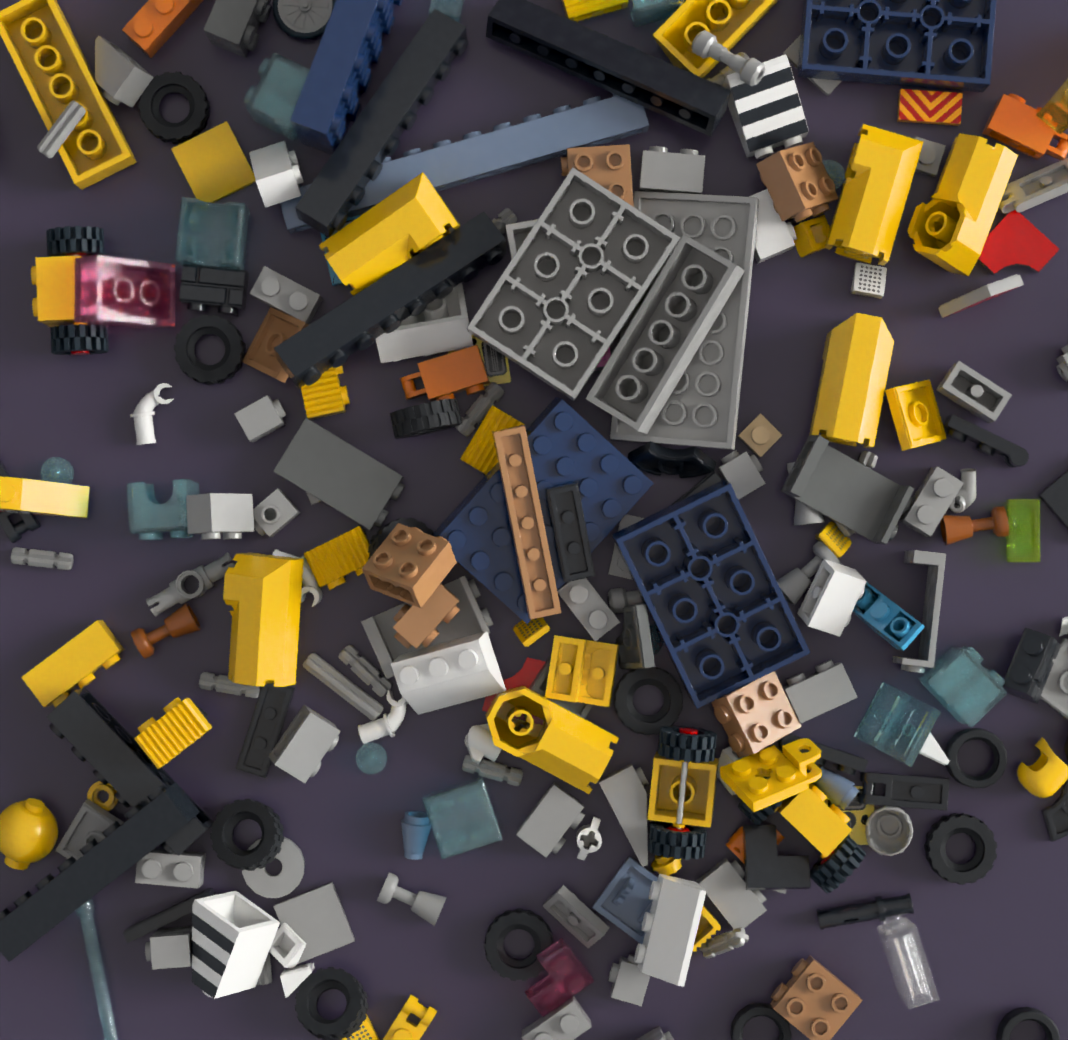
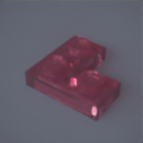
M561 938L536 955L540 964L549 975L530 987L525 993L530 1002L544 1017L593 983L594 979L564 939Z

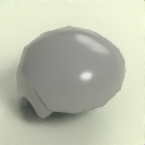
M883 806L875 809L867 819L865 826L869 847L879 855L894 856L902 853L910 844L913 836L912 821L909 815L901 808L895 806Z

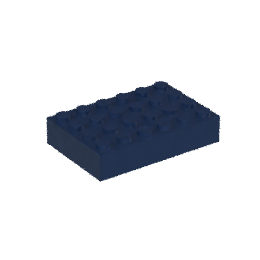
M336 0L290 119L302 144L330 155L334 153L348 133L350 122H355L359 116L362 104H359L361 93H367L373 78V75H370L373 63L378 64L384 50V46H381L384 34L389 35L395 22V17H392L395 5L401 6L403 0Z
M803 0L797 77L983 93L990 85L997 0Z
M555 397L528 427L526 434L558 591L565 582L562 579L545 488L574 482L578 483L592 553L654 483L563 399ZM497 463L437 528L432 536L445 538L452 546L451 549L456 561L528 624L531 620L528 616L499 465Z
M725 479L612 534L615 544L644 604H646L647 610L691 702L697 709L810 654L808 646L731 483Z

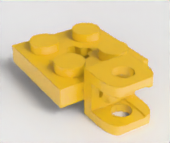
M809 738L798 739L783 745L782 752L773 745L720 767V778L753 812H756L808 790L810 783L821 778L822 770L814 763L821 757V750ZM802 749H808V750H810V751L807 752V753H801V752H799V751L802 750Z

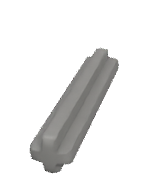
M311 653L304 661L303 667L370 720H376L384 709L382 704L316 653Z

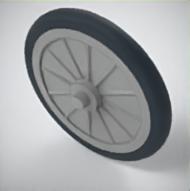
M273 0L274 18L279 27L294 38H317L323 35L336 0Z

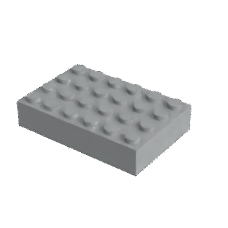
M572 168L468 325L467 330L574 401L678 244L680 237L577 169Z

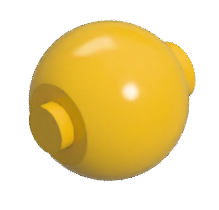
M29 798L24 801L15 802L2 811L0 814V852L5 855L4 863L7 866L17 870L28 869L30 863L42 860L53 850L58 838V824L53 813L42 801Z

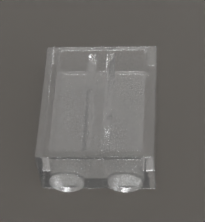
M901 915L886 918L883 921L884 925L877 926L899 999L908 1009L940 1000L916 925L907 917L902 919Z

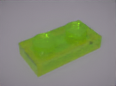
M1040 499L1006 500V513L1009 523V535L1006 536L1007 562H1040Z

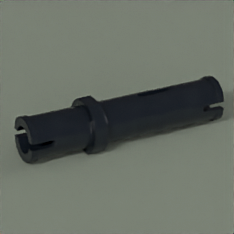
M910 893L884 899H882V896H877L873 901L822 910L818 909L817 917L820 930H823L824 928L879 919L882 922L886 921L887 917L909 913L914 914Z

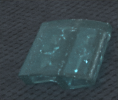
M882 682L853 737L912 767L941 711Z

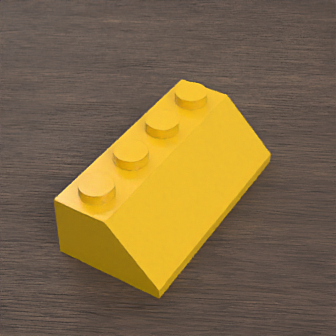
M686 0L652 37L674 66L704 78L719 62L711 57L703 59L692 52V42L696 35L706 30L717 37V43L730 51L779 0Z

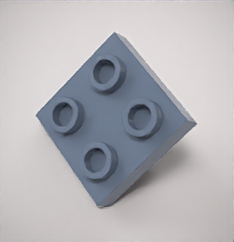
M629 856L592 905V908L640 944H643L645 931H642L643 917L645 912L650 913L653 900H649L650 887L653 881L658 880V877Z

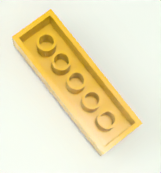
M21 0L1 10L0 35L47 130H50L70 101H76L86 110L85 115L58 149L74 184L83 190L137 163L105 97L102 95L103 93L99 85L95 82V77L57 0Z

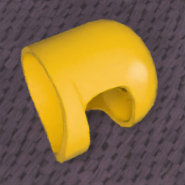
M1042 737L1035 744L1041 751L1040 757L1030 766L1021 762L1017 769V777L1021 785L1032 795L1039 798H1048L1067 781L1068 766L1052 751L1046 740Z

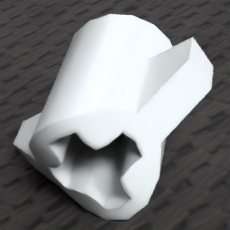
M488 723L472 726L464 740L471 760L477 764L481 762L483 756L495 762L502 750L494 745Z
M593 816L590 825H583L577 831L576 840L580 848L577 855L578 859L584 861L588 853L595 852L601 847L602 838L598 830L601 819Z

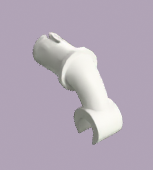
M167 383L159 384L139 401L133 414H130V418H134L136 445L156 443L152 415H155V411H152L157 405H166L174 400V398L164 400L158 396L163 388H171V385Z
M275 549L272 554L275 556L300 558L281 552L278 549ZM303 555L301 559H304L302 577L304 588H302L301 603L305 601L306 593L310 591L314 595L313 607L321 601L323 594Z
M388 690L386 695L387 701L392 705L390 713L383 714V718L358 725V732L363 744L388 735L391 738L395 736V732L406 714L408 702L403 696L400 700L396 701L392 691Z

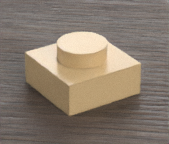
M761 413L738 435L759 458L782 436Z

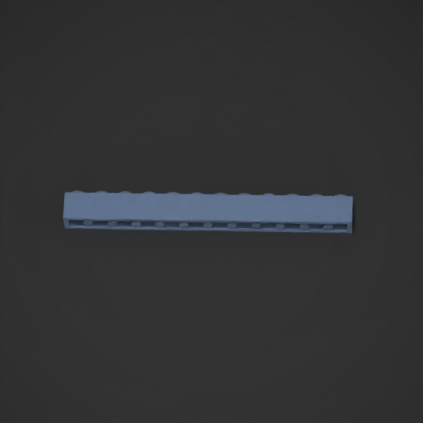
M616 94L604 100L597 96L584 100L583 106L571 109V105L561 106L554 109L552 115L541 117V114H533L523 118L524 123L511 126L510 122L494 126L493 132L481 134V131H475L465 134L463 136L464 140L452 143L451 140H443L433 144L434 149L423 152L421 148L412 149L404 152V157L392 160L391 157H386L381 163L383 167L378 177L374 181L370 180L367 183L362 200L357 206L352 205L347 215L352 217L367 212L422 172L438 192L567 155V148L594 147L647 132L649 123L643 106ZM300 183L301 196L280 203L287 230L290 234L313 228L298 219L295 209L311 184L302 186Z

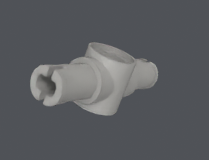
M227 552L224 556L206 566L200 565L191 571L182 572L177 579L169 583L168 588L147 598L146 602L149 607L159 603V605L150 609L154 616H158L178 603L182 605L191 599L205 594L208 589L214 586V582L225 577L228 567H235L236 564L233 562L224 567L225 564L233 560L230 554ZM193 575L199 581V588L195 593L191 594L185 589L184 582L186 578Z

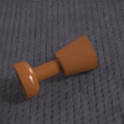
M1004 506L994 507L991 510L990 517L971 520L970 516L944 515L940 521L941 535L945 546L973 537V532L992 529L997 537L1009 535L1008 517Z
M185 603L164 619V625L149 633L142 628L131 631L132 639L144 659L154 654L153 644L170 635L173 638H177L201 630L200 623L188 603Z

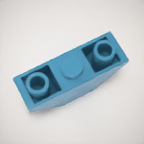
M868 582L865 584L863 596L857 601L852 611L875 633L897 650L904 651L925 628L922 623Z

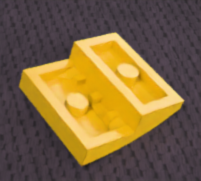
M227 121L171 148L202 209L256 182L254 172Z
M554 635L545 698L610 707L619 645Z

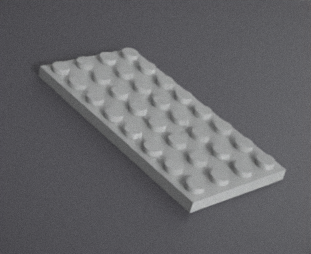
M635 191L634 207L679 236L680 239L683 234L687 235L738 265L745 272L648 434L635 430L612 415L610 439L642 443L651 441L655 444L735 450L759 199L757 197ZM668 259L666 260V262L660 269L659 273L657 274V276L655 277V279L653 280V282L651 283V285L649 286V288L647 289V291L635 307L634 311L622 327L620 332V340L623 337L628 326L630 325L631 321L633 320L634 316L636 315L637 311L639 310L640 306L642 305L643 301L645 300L647 294L649 293L659 274L661 273L662 269L664 268L665 264L667 263Z

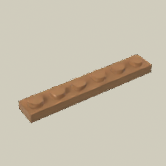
M524 425L492 431L529 619L532 620L562 613L526 428Z

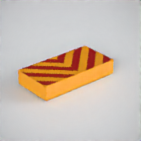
M900 89L897 122L959 126L961 124L963 93Z

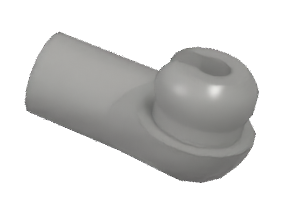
M965 468L960 470V480L964 484L949 506L952 512L961 513L975 501L976 469Z

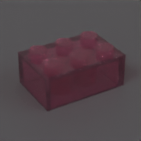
M103 255L75 258L74 322L143 329L175 327V264Z

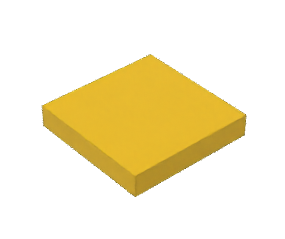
M930 379L885 390L902 451L946 439Z

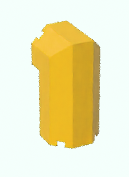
M863 124L857 135L860 136L859 143H854L844 176L846 180L842 186L825 248L830 250L833 246H836V254L864 263H871L872 258H879L878 265H885L889 261L923 141Z
M961 133L954 139L934 195L931 196L932 200L928 204L922 202L915 208L907 231L910 238L914 240L915 244H913L916 252L950 273L969 276L981 255L1018 155L1004 145L996 143L995 147L986 144L988 139Z
M422 172L322 242L319 247L327 252L324 256L345 286L350 284L352 288H355L350 292L354 296L413 258L412 254L416 252L421 253L450 234L449 229L451 227L456 230L461 226L430 180Z
M855 313L827 333L822 356L824 361L809 435H819L821 433L820 436L832 443L856 447L857 443L863 444L864 442L863 448L874 447L894 340L882 317Z
M238 553L233 558L234 561H237L235 567H228L224 577L223 600L226 605H232L234 609L229 611L232 615L228 679L236 684L265 687V684L274 683V687L295 685L304 559L258 553Z
M525 686L508 689L505 692L496 694L485 714L495 746L530 762L587 794H590L592 791L591 786L588 784L590 782L596 784L612 757L614 750L610 749V742L617 744L619 740L616 735ZM523 713L525 714L526 721L514 719L513 717H520ZM531 714L543 719V725L535 724Z

